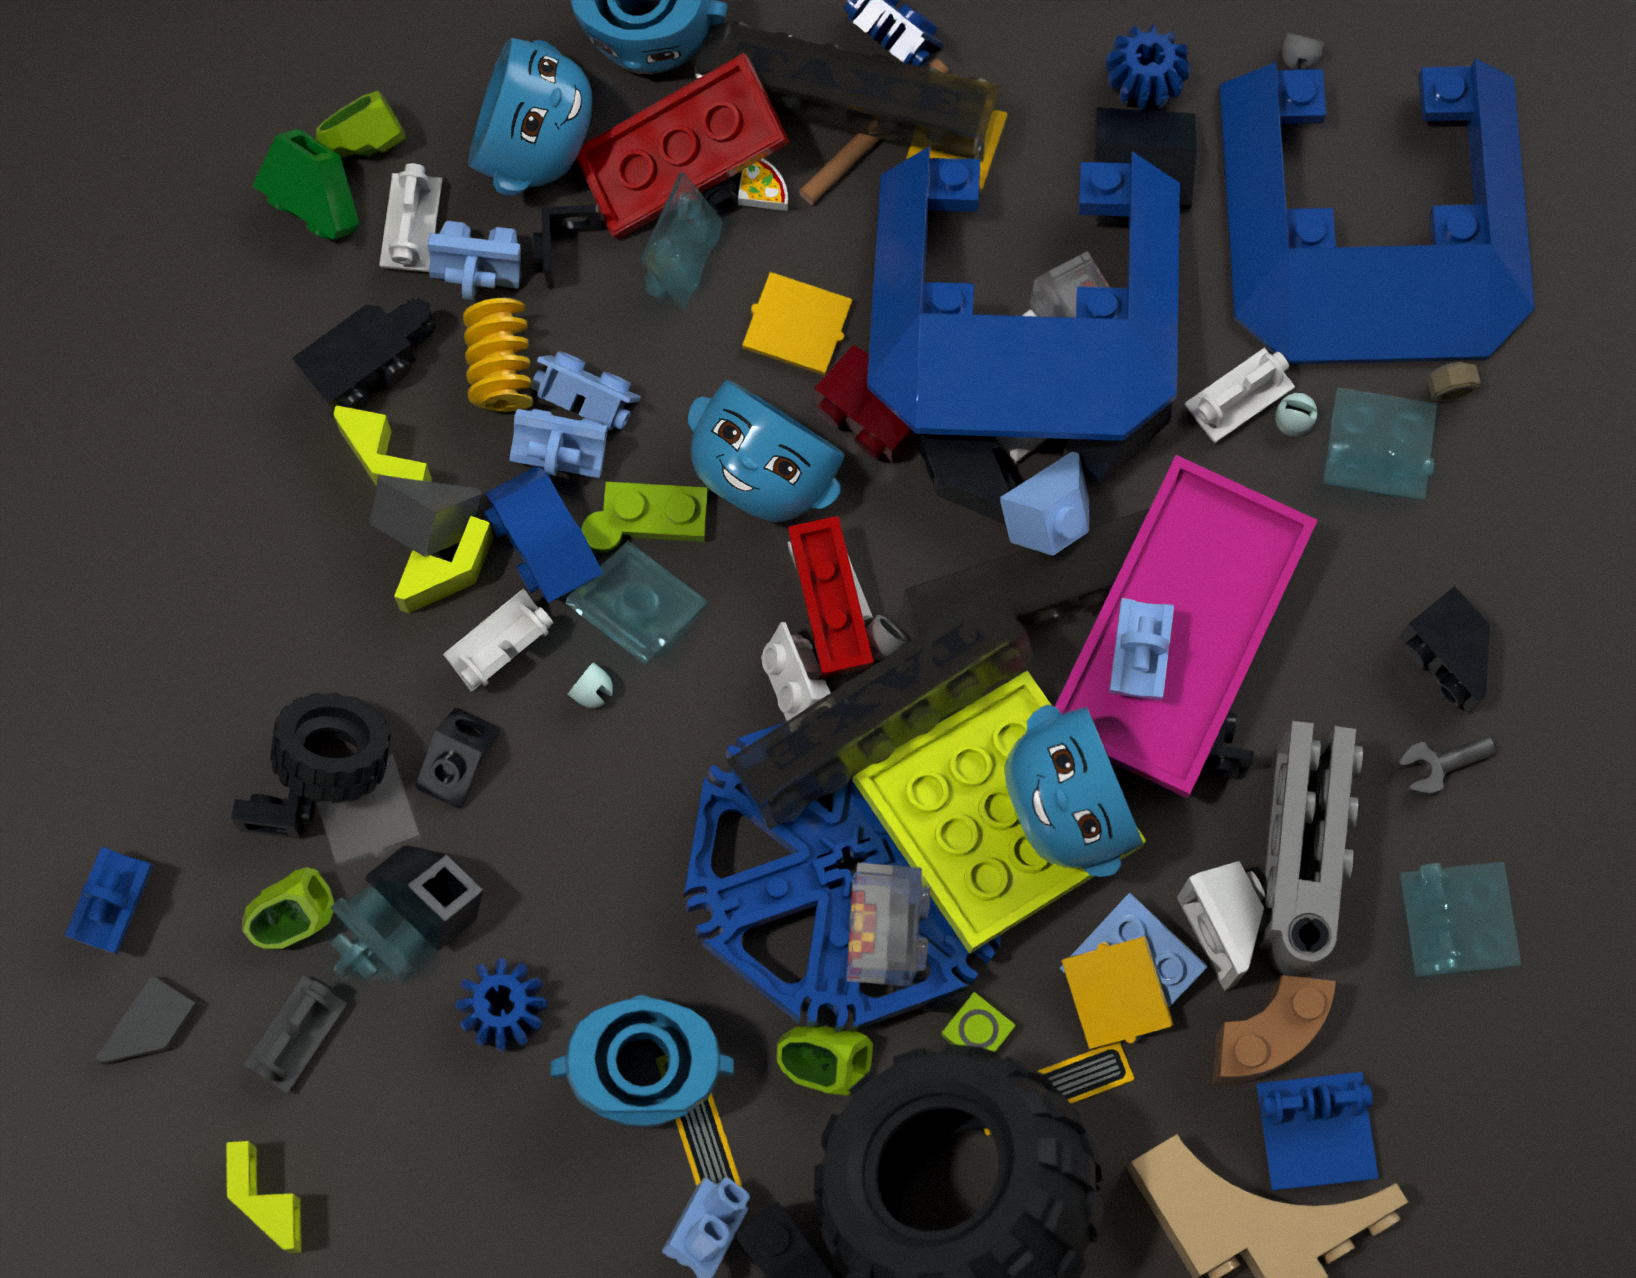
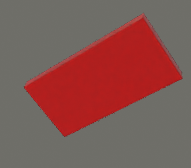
M743 53L582 145L576 159L597 205L600 206V211L611 235L619 240L790 144L749 57Z

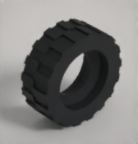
M332 692L330 694L313 693L305 698L299 697L294 699L291 705H286L281 710L280 717H276L270 754L271 768L274 775L277 774L279 776V782L284 787L288 786L291 788L293 793L300 797L306 796L311 798V801L316 802L330 801L331 804L342 803V801L351 800V802L358 800L362 795L372 793L375 790V786L381 784L384 779L391 743L390 728L386 727V720L382 714L379 715L370 704L360 702L359 698L353 696L346 697L340 695V693ZM316 737H333L352 744L356 747L357 752L350 757L328 758L307 750L304 743L306 740Z

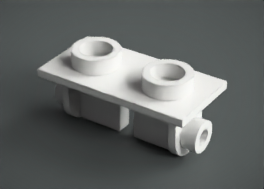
M406 164L405 171L399 174H392L380 268L429 272L430 253L428 251V240L430 233H435L442 178L425 175V167L422 165Z
M1263 348L1185 402L1184 406L1215 444L1295 388L1294 384L1284 373L1289 368V364L1280 352L1271 355Z
M522 589L443 655L472 692L481 684L485 687L488 684L487 679L540 635L543 637L548 635L547 629L551 627L550 625L553 624V621L541 607L538 608L528 593Z
M781 622L772 639L765 646L761 656L763 669L768 674L776 693L779 708L784 713L791 733L799 729L805 720H815L819 725L828 724L835 717H822L819 720L816 717L836 705V702L830 693L826 681L814 680L820 677L821 670L814 655L811 642L799 634L791 635L786 622Z

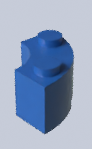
M535 466L484 493L491 508L484 511V515L487 521L490 522L491 528L498 539L504 535L508 537L522 562L516 566L517 572L530 594L539 589L549 603L603 574L582 530L567 510L549 475L544 473L541 467Z

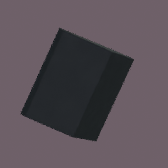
M1097 107L1094 162L1131 163L1132 152H1134L1180 183L1179 208L1191 209L1197 150L1195 113Z

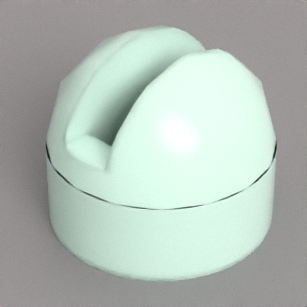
M1304 393L1290 394L1283 398L1278 405L1275 413L1276 424L1286 435L1293 437L1303 436L1311 431L1317 420V407L1313 399ZM1291 405L1309 411L1310 416L1297 410L1286 409V406Z
M593 662L567 695L587 708H598L605 703L596 694L597 690L612 696L613 684L609 675Z

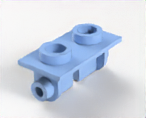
M557 351L555 357L551 355L538 357V362L548 366L546 372L538 370L531 383V389L538 391L537 396L571 411L578 395L584 396L586 399L580 410V416L586 419L601 421L602 425L608 426V430H612L614 427L621 430L625 428L631 413L624 409L626 402H638L641 399V396L628 391L631 386L630 382L608 372H603L601 378L583 370L586 364L583 360L562 351Z

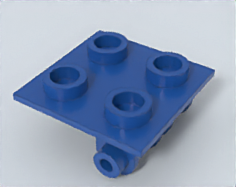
M900 0L847 1L844 10L849 14L848 20L855 23L867 34H870V38L874 41L880 39L892 23L897 20L884 37L881 46L885 50L891 48L889 51L908 68L915 66L920 70L924 67L931 56L926 51L931 43L941 49L944 47V44L933 36L938 27L905 3L899 9L896 5Z
M1362 1072L1256 1083L1271 1191L1379 1179L1368 1107L1372 1106V1093L1370 1086L1364 1085Z

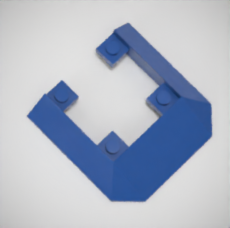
M1477 58L1474 59L1471 66L1421 68L1418 81L1422 121H1467L1474 205L1433 206L1429 213L1432 245L1336 247L1333 208L1286 209L1281 124L1324 122L1326 105L1323 69L1277 70L1275 62L1221 83L1219 86L1234 319L1273 353L1280 352L1286 358L1289 365L1487 360L1535 309L1514 77Z
M929 146L882 173L880 179L867 389L916 434L1124 441L1177 398L1180 183L1134 152H1132L1131 163L1081 162L1079 215L1129 216L1127 288L1077 287L1076 318L974 315V283L925 282L929 211L978 212L980 159L930 158Z

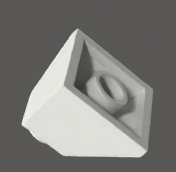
M1240 861L1199 872L1189 877L1177 897L1224 991L1235 987L1249 968L1264 910L1261 903L1262 900H1265L1262 885L1253 871L1245 872Z

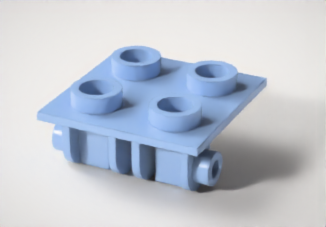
M1128 893L1071 956L1095 950L1101 942L1113 945L1146 935L1169 1008L1200 977L1201 973L1208 966L1136 897ZM1062 965L1060 969L1065 973L1064 967ZM1139 1035L1138 1038H1137V1040H1136V1042H1137L1143 1035Z

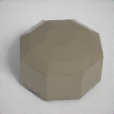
M1461 361L1446 364L1435 369L1427 380L1432 400L1443 403L1461 400L1475 394L1481 385L1476 365Z

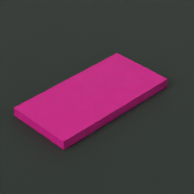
M1175 455L1055 707L1062 714L1082 707H1088L1111 763L1188 799L1318 520ZM1122 598L1148 604L1174 605L1162 701L1109 694Z

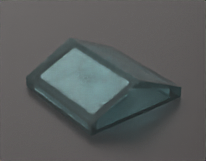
M629 540L600 566L603 572L602 575L579 586L566 600L568 606L645 665L650 664L669 652L706 608L708 603L700 594Z

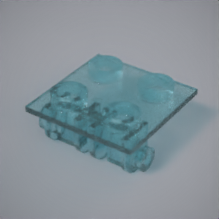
M680 172L640 259L648 269L644 280L647 282L645 291L658 298H662L664 293L667 292L681 309H685L692 292L697 289L701 280L702 269L712 248L719 241L723 225L715 211L683 172Z
M1337 387L1323 484L1425 500L1427 479L1431 478L1434 468V458H1430L1437 404Z
M1504 862L1442 868L1440 863L1420 866L1419 871L1400 873L1416 977L1521 965Z

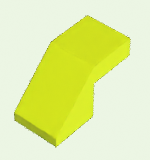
M336 405L334 418L338 428L375 485H377L379 475L432 481L427 463L386 455L392 432L386 415Z
M470 516L452 562L431 555L424 557L412 550L394 595L399 610L412 613L476 584L494 539L490 522Z
M249 1141L226 1142L227 1198L283 1250L290 1254L301 1253L300 1198L293 1193L257 1195V1147Z

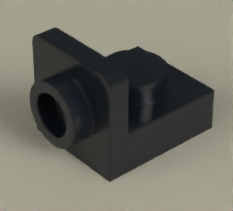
M1228 712L1203 765L1207 766V772L1221 777H1236L1239 772H1247L1253 763L1254 751L1224 746V743L1232 744L1237 713Z
M291 788L287 805H282V800L274 796L252 794L250 801L234 800L231 820L240 832L301 839L304 824L311 825L313 822L316 801H311V798L306 796H298L293 793Z

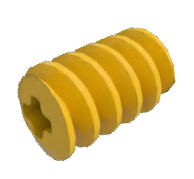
M508 298L488 299L473 304L463 313L464 325L467 327L464 333L465 344L469 346L465 352L466 362L470 365L466 372L467 381L471 384L468 390V399L474 406L491 411L509 412L517 411V409L523 410L533 405L531 396L518 394V391L532 386L530 377L516 374V372L530 367L529 358L515 355V353L529 348L528 339L514 336V334L528 329L527 320L513 317V315L526 310V305L520 301Z

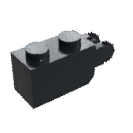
M419 297L417 299L412 298L410 301L407 300V304H401L389 314H386L381 306L365 305L292 358L299 376L334 420L336 405L360 410L370 400V394L385 383L393 385L399 382L409 373L411 365L416 362L413 350L425 342L426 337L430 338V335L434 334L433 330L436 329L432 313L430 312L429 302L426 303L419 299Z

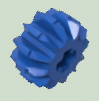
M1155 23L1148 29V33H1143L1134 25L1129 30L1128 37L1118 35L1113 42L1112 51L1107 55L1105 68L1109 72V89L1121 90L1119 97L1122 103L1132 98L1137 99L1141 111L1147 106L1148 101H1153L1162 109L1166 105L1168 97L1177 99L1182 93L1184 82L1188 80L1190 73L1189 62L1186 61L1188 55L1186 45L1175 44L1176 36L1174 30L1163 36L1157 34L1158 30Z
M503 958L497 959L495 975L490 976L487 968L483 964H479L476 966L477 974L482 980L479 985L469 979H463L461 982L462 989L472 995L473 998H462L456 1001V1009L458 1011L472 1013L460 1023L464 1032H470L480 1027L475 1041L481 1047H484L490 1041L493 1034H496L495 1042L499 1051L507 1050V1035L514 1034L517 1042L524 1046L528 1043V1039L521 1028L526 1025L533 1030L540 1031L543 1027L542 1021L530 1012L543 1011L548 1008V1002L545 998L531 997L543 987L540 978H532L524 982L528 968L523 963H519L509 976L507 962ZM503 993L510 994L509 999L514 1009L507 1015L504 1010H501V1016H494L495 1011L490 1001L497 995L502 1000Z

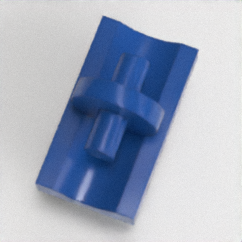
M101 846L88 880L84 883L81 897L65 936L74 941L118 955L152 872L153 865Z

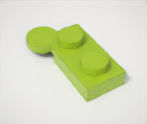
M605 482L603 511L590 514L584 520L581 530L591 550L599 553L615 549L621 542L622 535H629L631 538L705 542L708 487Z

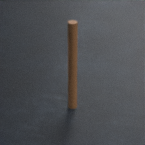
M934 59L894 98L900 100L899 103L890 102L799 190L802 198L810 205L819 200L913 108L908 106V102H918L921 89L914 86V83L935 87L949 73L946 65L939 59Z

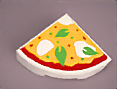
M761 159L742 170L738 205L787 211V188L781 174L771 163Z

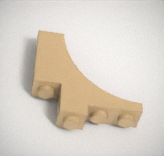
M1178 1134L1131 1161L1126 1167L1193 1278H1199L1205 1273L1210 1278H1220L1240 1265L1235 1257L1238 1253L1242 1255L1255 1278H1328L1317 1257L1322 1255L1326 1263L1329 1264L1355 1248L1350 1237L1365 1228L1369 1229L1372 1236L1380 1233L1401 1220L1395 1210L1408 1202L1397 1183L1362 1199L1335 1205L1306 1206L1271 1201L1246 1192L1216 1175L1192 1154L1183 1144Z

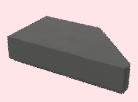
M151 975L95 1059L107 1065L135 1056L168 1051L198 1007V1004Z

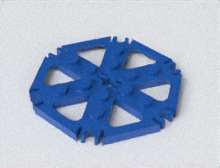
M858 701L857 704H865V701ZM885 705L882 719L879 722L872 723L865 719V717H862L853 723L846 718L845 724L848 723L849 726L833 737L829 734L835 731L841 717H835L830 723L824 725L817 724L815 720H805L802 726L808 722L810 724L804 731L810 741L820 737H828L833 739L840 748L831 812L770 764L771 758L765 750L791 734L787 722L737 738L735 746L729 745L725 756L736 765L737 769L731 773H725L713 764L709 768L708 776L715 785L711 784L705 776L703 780L683 896L685 898L692 893H706L694 895L686 902L688 913L697 909H705L712 916V919L707 923L696 926L695 933L697 938H707L719 931L720 934L713 939L703 940L702 947L798 1024L802 1003L810 1004L806 1014V1022L809 1027H814L818 1016L817 1012L825 1008L835 1013L837 1020L835 1031L839 1032L846 1025L848 1010H852L854 1024L851 1032L963 992L968 987L965 983L972 984L978 976V973L967 965L966 958L970 955H976L989 964L995 955L992 947L996 952L1000 947L1001 935L969 954L925 887L909 874L913 872L912 868L852 781L854 773L927 730L901 709L898 713L897 728H891L893 710L892 706ZM785 741L773 749V755L788 749L790 746ZM729 811L743 814L792 853L791 855L725 878L716 876L711 868L717 823L719 818ZM843 852H849L853 859L866 858V861L859 865L858 875L852 876L848 869H834L835 866L841 863ZM880 869H881V871H882V872L876 873V874H874V875L871 873V872H874V871H877V870H880ZM853 879L890 882L889 895L901 896L902 909H913L911 949L922 956L929 964L930 974L925 981L880 998H871L862 992L860 981L848 980ZM840 883H842L843 885L831 890L829 889V887L835 886ZM816 906L806 975L801 981L794 984L781 981L743 949L741 938L749 929Z

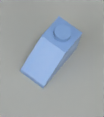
M1071 452L1000 497L1010 543L1053 556L1089 532V495L1079 453Z

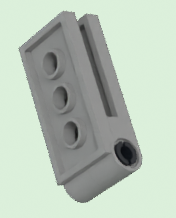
M1292 721L1277 745L1263 883L1265 900H1262L1264 910L1259 926L1257 948L1267 950L1270 965L1281 976L1306 977L1310 975L1330 954L1336 944L1341 889L1343 881L1349 882L1353 867V850L1345 849L1348 829L1355 828L1358 814V798L1350 797L1353 777L1359 778L1363 761V747L1355 745L1356 729L1335 726L1321 746L1320 741L1312 740L1314 723ZM1311 772H1316L1315 792L1307 791ZM1306 823L1311 824L1307 875L1306 880H1299L1302 839Z

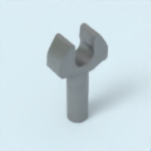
M1489 736L1442 753L1434 752L1428 748L1425 742H1420L1412 745L1397 763L1396 768L1401 770L1409 768L1414 764L1423 765L1428 771V778L1412 783L1408 787L1407 793L1419 797H1431L1439 794L1444 788L1443 778L1447 772L1496 755V749Z

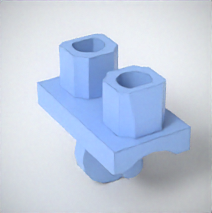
M446 221L440 234L430 233L428 240L430 278L444 279L446 283L462 284L463 299L474 300L478 286L487 288L501 286L519 289L521 281L520 244H517V232L514 229L496 227L490 230L489 239L484 240L471 238V228L465 223Z
M517 409L514 416V434L509 461L544 467V473L556 476L558 470L600 478L603 469L608 426L602 425L601 421L583 418L580 421L553 416L549 411Z
M1121 599L1109 694L1162 701L1174 605L1148 604L1132 599Z
M705 1177L697 1185L661 1252L669 1258L676 1259L681 1265L689 1266L697 1278H712L748 1211L746 1204L750 1195L729 1178H723L716 1185Z

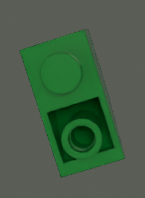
M301 129L277 134L252 186L267 196L266 200L271 206L280 211L295 214L307 222L306 227L312 233L321 238L336 239L355 233L360 223L340 155Z

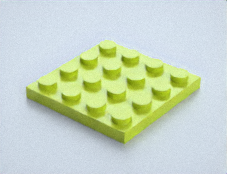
M1028 670L854 773L852 779L969 954L1094 877L1083 868H1064L1051 864L1036 853L1027 840L1006 787L1004 767L1014 743L1027 732V720L1033 712L1045 705H1051ZM1139 831V834H1140V836H1141V839H1142V841H1143V844H1142L1141 846L1137 847L1136 849H1134V850H1132V851H1130V852H1128V853H1126V854H1124V855H1121V856H1120V859H1121V860H1122L1123 858L1127 857L1128 855L1132 854V853L1135 852L1136 850L1140 849L1141 847H1143L1144 843L1146 842V839L1144 838V836L1141 834L1140 831Z

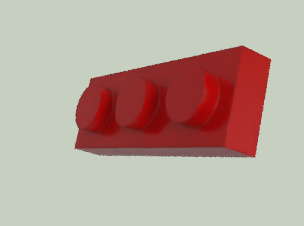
M839 516L789 526L788 535L822 679L873 668L872 653Z

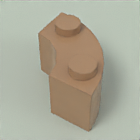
M1282 975L1273 985L1269 1003L1263 1012L1245 1021L1224 1022L1216 1032L1212 1084L1233 1085L1255 1081L1276 1072L1290 1062L1312 1041L1325 1022L1333 1001L1336 981Z

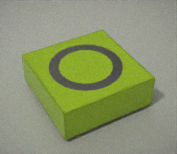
M974 992L941 1032L940 1036L951 1045L977 1046L996 1052L1016 1025Z

